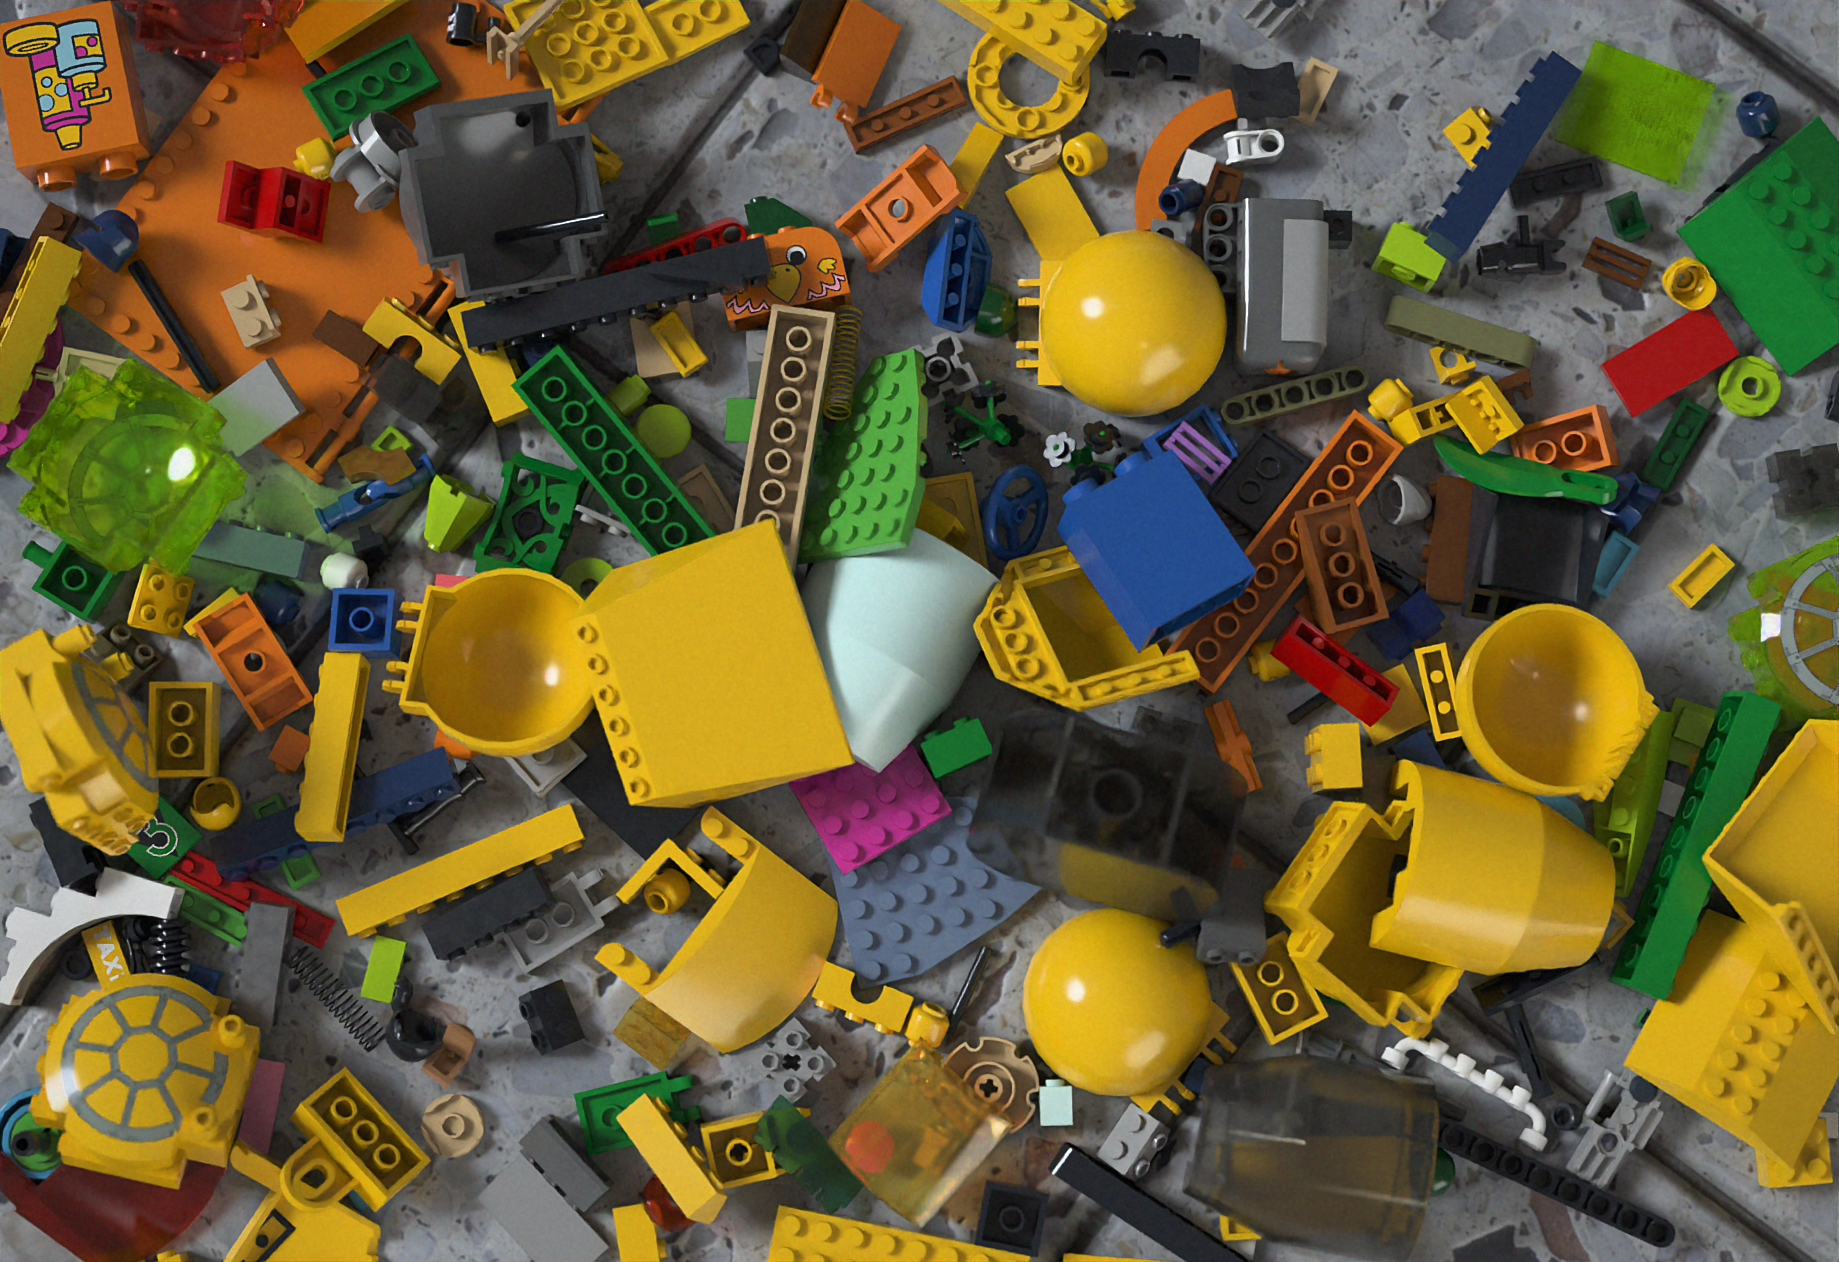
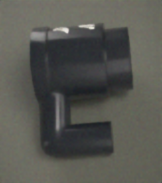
M454 3L449 13L446 42L458 47L487 46L486 34L494 26L500 29L501 20L494 17L488 18L487 33L477 32V7L469 3Z

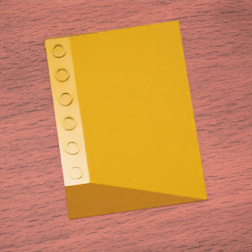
M774 518L613 569L568 620L630 805L693 809L855 763Z
M1809 719L1802 729L1796 733L1785 751L1778 756L1777 761L1768 773L1761 778L1758 786L1748 799L1742 803L1735 816L1725 825L1715 842L1707 848L1702 860L1712 880L1828 1031L1836 1035L1839 1032V720Z

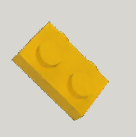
M1476 105L1468 108L1442 130L1471 168L1474 166L1471 159L1481 146L1486 148L1489 143L1485 138L1494 126L1492 123L1494 118L1485 107L1480 108Z

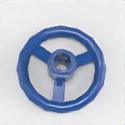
M1024 464L1009 467L996 478L988 495L981 500L979 505V514L983 519V532L986 543L997 559L1009 562L1012 559L1029 555L1036 548L1048 517V493L1045 482L1035 468ZM1018 477L1027 478L1033 485L1018 498L1002 495L1006 486ZM1036 501V517L1033 529L1027 539L1020 545L1018 527L1026 519V508ZM996 526L1004 527L1006 530L1008 549H1005L999 542Z

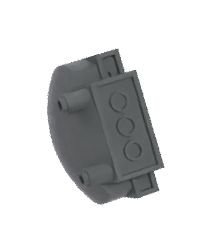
M552 88L430 105L414 112L416 127L413 130L412 136L414 142L419 147L398 151L402 170L399 185V201L405 228L417 250L419 266L429 264L430 270L442 268L444 276L454 282L457 298L467 297L468 303L487 300L486 294H489V299H497L517 295L516 289L519 290V295L547 290V283L557 282L558 287L576 283L577 278L586 277L580 244L583 246L599 243L598 237L608 235L607 223L502 244L496 242L495 233L604 210L588 122L558 126Z

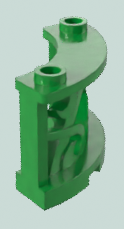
M516 451L511 460L506 459L501 471V477L504 478L495 513L482 543L477 542L474 548L472 559L476 560L475 572L482 573L483 571L488 572L500 568H527L519 565L523 561L532 568L531 570L555 577L559 569V556H561L562 550L566 551L574 525H570L571 520L574 519L575 514L573 513L577 504H580L586 483V476L579 468L570 470L522 455L523 452ZM521 468L540 474V488L535 489V484L530 476H528L527 485L520 486L518 484ZM546 476L567 482V484L547 486ZM513 493L520 497L511 503ZM547 499H550L551 507L554 504L560 506L557 514L551 515L548 513ZM540 501L541 513L547 523L555 528L553 534L542 533L536 535L523 546L516 534L512 518L523 509ZM502 527L506 538H499ZM540 542L546 544L547 548L543 553L537 552L536 548H534L532 554L529 553L536 544ZM498 547L505 549L504 553L500 555L501 558H508L514 552L517 554L512 562L491 556Z

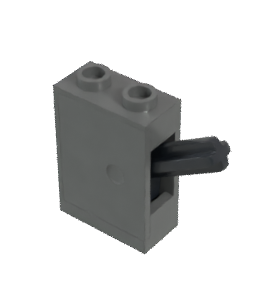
M1197 866L1190 880L1193 916L1159 933L1160 943L1167 949H1171L1195 937L1196 960H1206L1213 964L1222 962H1238L1246 966L1259 964L1267 949L1259 870Z

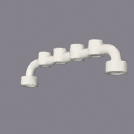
M1406 1037L1399 1041L1393 1049L1387 1047L1381 1059L1388 1065L1404 1071L1409 1061L1405 1053L1411 1049L1418 1050L1430 1060L1442 1064L1456 1075L1478 1085L1485 1092L1497 1096L1509 1106L1526 1113L1532 1118L1533 1127L1532 1129L1525 1128L1519 1140L1537 1151H1543L1548 1141L1543 1136L1546 1128L1545 1116L1540 1108L1529 1101L1532 1094L1527 1090L1515 1085L1511 1091L1501 1085L1504 1080L1501 1075L1487 1069L1485 1075L1474 1069L1477 1063L1475 1060L1461 1053L1457 1058L1446 1053L1449 1046L1434 1037L1431 1038L1430 1042L1421 1038L1413 1040L1410 1037Z

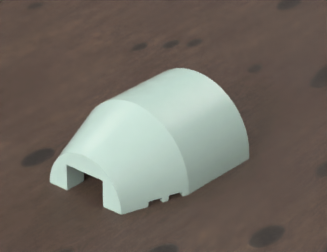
M917 527L913 529L909 547L814 562L798 591L854 759L878 773L895 759L917 735L929 727L932 721L952 705L982 649L973 629V624L978 615H981L996 583L1001 582L987 569L965 554Z

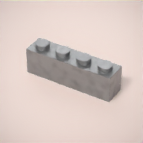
M266 900L251 902V906H248L245 912L244 924L248 925L246 938L242 939L240 945V956L243 957L242 969H238L235 978V987L239 989L237 1000H234L232 1003L230 1015L239 1016L246 1025L259 1027L261 1033L271 1034L279 1028L288 967L286 964L289 960L297 905Z

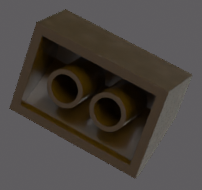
M847 0L802 1L779 53L783 72L816 85L811 79Z

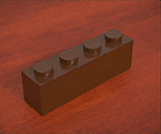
M1438 475L1433 483L1429 482L1427 493L1432 500L1431 512L1424 518L1423 531L1428 532L1427 544H1422L1420 562L1425 563L1424 574L1419 575L1418 579L1420 582L1417 585V593H1421V602L1452 606L1462 604L1473 484H1475L1466 478Z

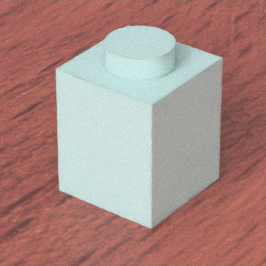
M1064 1079L1045 1080V1086H1039V1120L1041 1126L1073 1125L1072 1086L1064 1085Z

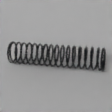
M308 946L303 947L289 959L286 966H289V969L295 968L294 974L301 973L299 980L305 979L304 985L310 984V991L316 989L314 996L320 995L319 1001L326 1000L324 1007L330 1006L329 1012L336 1010L334 1017L341 1016L339 1023L346 1021L344 1028L351 1027L349 1034L356 1032L354 1039L362 1037L359 1045L366 1043L364 1050H367L366 1052L369 1053L386 1038L384 1033L372 1045L367 1047L373 1038L383 1030V1027L362 1042L378 1022L357 1036L364 1026L373 1019V1016H371L365 1023L352 1031L355 1025L368 1013L366 1011L357 1020L346 1026L354 1015L363 1008V1005L344 1020L342 1018L358 1003V1000L346 1010L336 1015L353 995H350L343 1003L332 1009L336 1002L348 992V989H346L340 996L326 1004L343 984L321 999L326 991L338 981V978L319 993H317L319 988L333 976V973L327 976L321 983L311 988L328 968H325L317 977L307 982L310 976L323 965V962H321L314 970L301 977L309 966L318 960V957L314 958L306 967L296 972L300 965L313 954V951L310 952L303 960L291 967L308 950Z

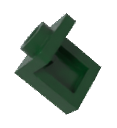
M1632 190L1604 202L1614 236L1632 243L1643 239L1646 233L1653 231L1652 224L1645 221L1637 192Z

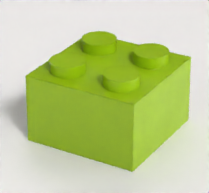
M1394 222L1385 235L1370 269L1427 294L1436 282L1446 258L1423 243L1427 237L1418 233L1416 227L1405 222H1400V224Z

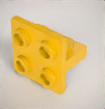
M1480 375L1445 404V408L1480 455L1486 453L1497 442L1517 432L1524 426V423L1489 375Z
M144 564L127 619V625L168 637L179 638L195 579L151 564Z

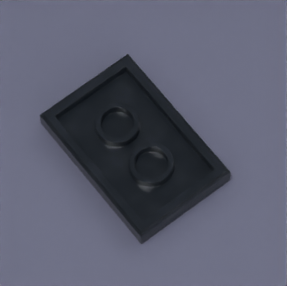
M1262 425L1213 487L1206 499L1257 535L1310 467L1312 460Z

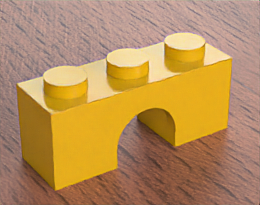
M385 296L366 321L362 330L386 348H389L394 340L400 336L410 335L415 337L422 346V353L415 361L414 368L440 385L462 356V350L459 348L461 344L449 334L445 333L442 336L433 330L435 325L424 316L419 315L417 318L408 312L409 306L399 298L394 296L390 299Z
M828 961L825 962L811 996L817 999L815 1005L832 1012L835 1007L847 1011L845 1014L846 1018L861 1024L865 1018L876 1023L875 1030L892 1036L893 1031L900 1033L914 999L913 996L884 985L882 993L876 1001L867 1004L861 1003L854 998L851 991V984L856 973Z

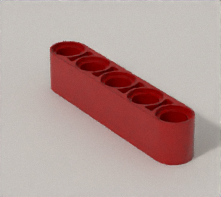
M725 217L610 260L602 267L601 276L608 275L613 270L625 271L636 268L637 263L642 259L657 262L667 260L665 258L667 251L672 248L681 250V256L700 252L694 248L697 239L702 237L710 239V246L706 250L744 241L747 237L746 230L737 218ZM728 227H737L739 235L735 239L727 240L723 237L724 231Z

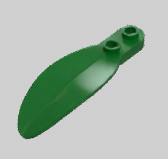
M1436 433L1433 437L1436 450L1451 468L1471 482L1490 490L1520 496H1562L1568 499L1576 498L1592 501L1598 505L1612 502L1617 496L1618 483L1609 476L1574 469L1560 470L1544 463L1490 450L1480 455L1474 446L1441 433Z

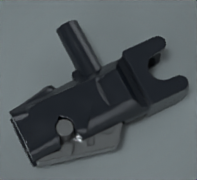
M1528 215L1516 216L1518 239L1513 244H1505L1501 241L1480 246V249H1477L1476 252L1478 276L1521 283L1527 274H1539L1540 276L1560 275L1567 269L1565 262H1556L1551 256V253H1556L1565 246V241L1560 239L1530 243Z

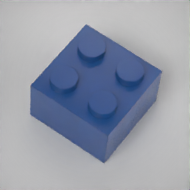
M334 588L328 650L340 653H361L365 658L400 659L402 632L396 629L398 620H403L404 612L400 608L402 602H405V598L395 589Z

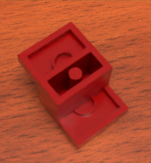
M235 160L226 161L217 222L265 238L291 236L312 244H322L331 183L315 179L283 166L258 169Z

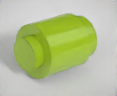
M634 374L631 378L627 376L606 395L621 414L627 418L648 400L647 396L652 392L647 384L637 374Z

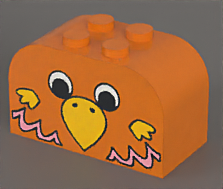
M786 226L780 228L777 234L766 236L765 233H756L748 236L747 239L763 236L768 241L776 278L769 280V284L766 286L751 288L748 285L747 292L738 291L731 295L722 296L732 333L769 325L772 304L819 311H829L842 305H852L851 293L839 245L830 233L817 227L796 229V226Z

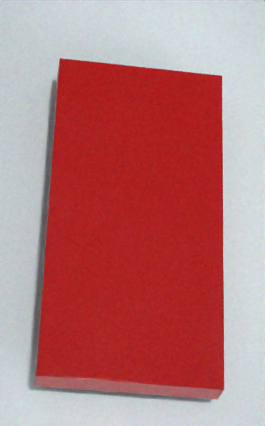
M1707 305L1703 309L1688 312L1600 365V368L1630 416L1634 418L1739 355V352L1710 306Z

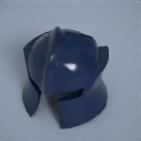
M107 210L91 220L94 225L102 229L96 231L88 227L71 237L107 268L118 274L124 262L138 249L140 244L139 231L136 222L126 213L119 210Z
M1632 470L1629 474L1621 473L1611 477L1618 483L1617 496L1614 501L1604 505L1597 504L1598 510L1609 515V522L1614 523L1618 527L1624 538L1642 519L1643 513L1652 502L1656 501L1662 489L1643 483Z

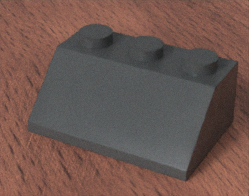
M550 1114L542 1117L518 1142L523 1147L520 1150L521 1154L531 1164L537 1162L543 1168L542 1176L552 1187L555 1188L558 1185L566 1193L563 1198L575 1211L579 1208L583 1212L587 1211L615 1184Z

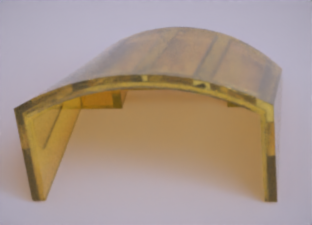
M922 1037L910 1047L826 1141L845 1166L864 1186L893 1211L920 1229L923 1228L1015 1124L992 1101L988 1104L942 1062L944 1057Z

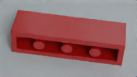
M1300 615L1279 634L1269 653L1369 727L1374 725L1391 709L1400 690L1398 686Z

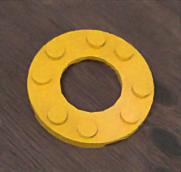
M986 33L976 45L968 67L969 95L974 108L981 118L996 131L1017 139H1040L1061 131L1071 124L1081 112L1088 96L1090 86L1089 64L1072 87L1059 79L1057 91L1046 103L1037 107L1017 106L1005 97L1000 89L998 79L1001 66L1007 58L1017 52L989 33Z

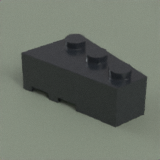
M45 796L29 804L32 812L30 819L41 834L45 850L50 857L62 888L81 889L96 881L98 875L103 873L105 867H110L102 850L58 825Z

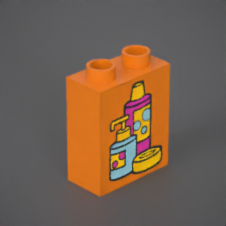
M111 0L0 24V89L15 165L21 174L33 184L39 183V188L43 192H61L77 186L76 175L100 170V175L104 179L126 178L138 172L137 162L153 159L154 155L127 21Z

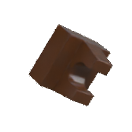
M1527 368L1504 377L1495 383L1511 407L1517 404L1514 392H1521L1525 400L1531 399L1534 396L1530 383L1532 378Z

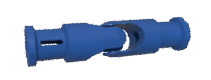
M427 453L422 454L421 459L412 463L417 470L416 472L390 487L383 481L373 480L339 496L337 502L323 509L319 507L314 509L324 531L329 534L332 532V528L348 520L352 522L383 506L390 499L402 497L415 490L416 485L430 478L434 479L438 473ZM367 492L373 503L361 505L360 498Z

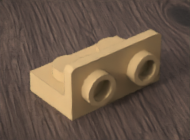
M252 274L246 276L247 281L221 292L243 345L247 350L281 336L278 326L282 325L281 318L275 307L270 309L266 298L270 297L264 281H258Z

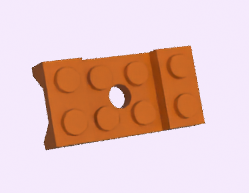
M924 144L834 224L840 231L852 239L865 257V267L868 272L879 273L901 254L899 251L939 215L950 212L969 193L937 149L932 145ZM898 200H902L905 204V212L900 217H896L893 213V205Z
M250 591L212 614L192 624L258 731L261 732L314 700L315 695L301 672H298L267 623L265 615ZM249 653H257L261 656L263 665L259 670L252 671L246 667L245 658Z

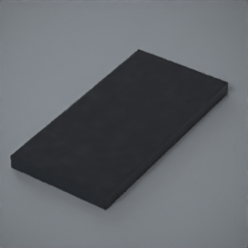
M597 705L591 710L583 724L570 735L587 757L560 782L645 861L654 854L667 838L674 840L705 806L689 809L630 805Z

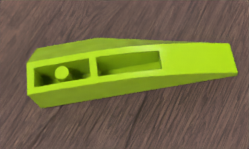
M1660 710L1648 729L1642 728L1646 732L1634 753L1629 755L1630 759L1617 779L1610 778L1613 780L1614 785L1604 801L1598 802L1593 798L1595 838L1607 846L1614 860L1616 876L1615 896L1628 898L1650 839L1666 774L1675 718L1674 713Z

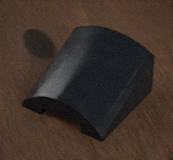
M1473 484L1461 616L1493 622V620L1497 621L1517 609L1536 604H1561L1586 612L1609 522V515L1588 504L1558 497L1513 495Z

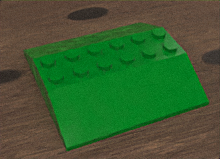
M1818 115L1676 230L1694 256L1707 267L1715 283L1788 377L1839 343V141Z

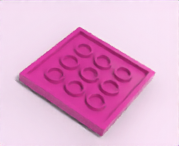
M911 743L880 773L855 761L851 765L787 782L843 876L952 813V809Z

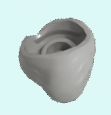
M1387 474L1380 479L1375 488L1377 500L1380 502L1379 514L1391 525L1406 526L1414 521H1421L1431 512L1432 500L1428 493L1406 476Z

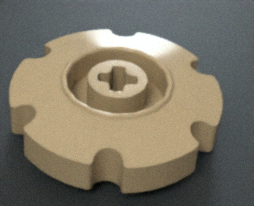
M984 1036L979 1038L980 1043L978 1047L971 1048L967 1042H964L956 1047L946 1058L941 1070L948 1075V1079L945 1083L938 1084V1098L948 1120L956 1117L962 1120L963 1123L960 1129L963 1133L979 1139H996L997 1131L1000 1128H1007L1012 1134L1029 1120L1036 1107L1035 1104L1029 1101V1096L1032 1092L1039 1091V1079L1035 1066L1027 1055L1022 1058L1015 1056L1014 1050L1016 1045L999 1037ZM987 1079H992V1083L997 1087V1091H992L989 1096H984V1090L979 1088L980 1083L986 1084Z

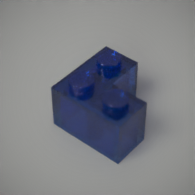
M1422 588L1389 613V618L1380 620L1365 632V635L1387 662L1394 658L1400 662L1414 651L1410 645L1420 639L1424 643L1443 629L1440 622L1447 617Z

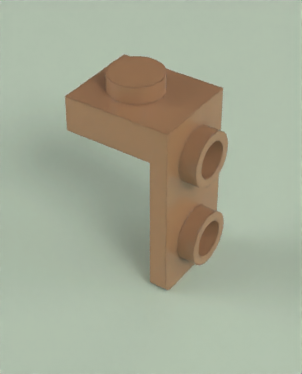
M451 1021L447 1026L442 1039V1048L430 1056L421 1069L422 1072L446 1089L469 1061L477 1042V1038L469 1027L464 1024L458 1025L454 1021Z

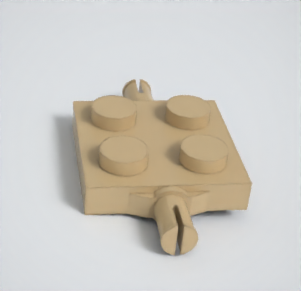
M67 346L63 348L61 362L56 370L37 366L36 372L48 375L35 373V379L54 382L55 395L52 408L110 420L117 419L119 404L123 397L142 401L143 395L131 393V391L144 393L143 387L126 385L125 373L128 359Z

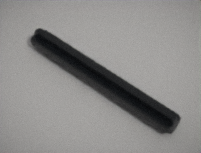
M141 259L132 262L128 266V270L204 391L209 394L219 389L221 383L146 264Z

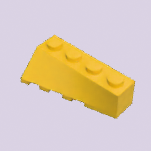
M644 1093L616 1117L617 1121L686 1217L708 1225L711 1224L728 1197L722 1189L725 1186L724 1182L715 1171L712 1170L710 1172L704 1164L706 1158L699 1148L695 1145L691 1147L686 1140L688 1133L678 1121L673 1122L667 1114L670 1108L660 1096L653 1097Z

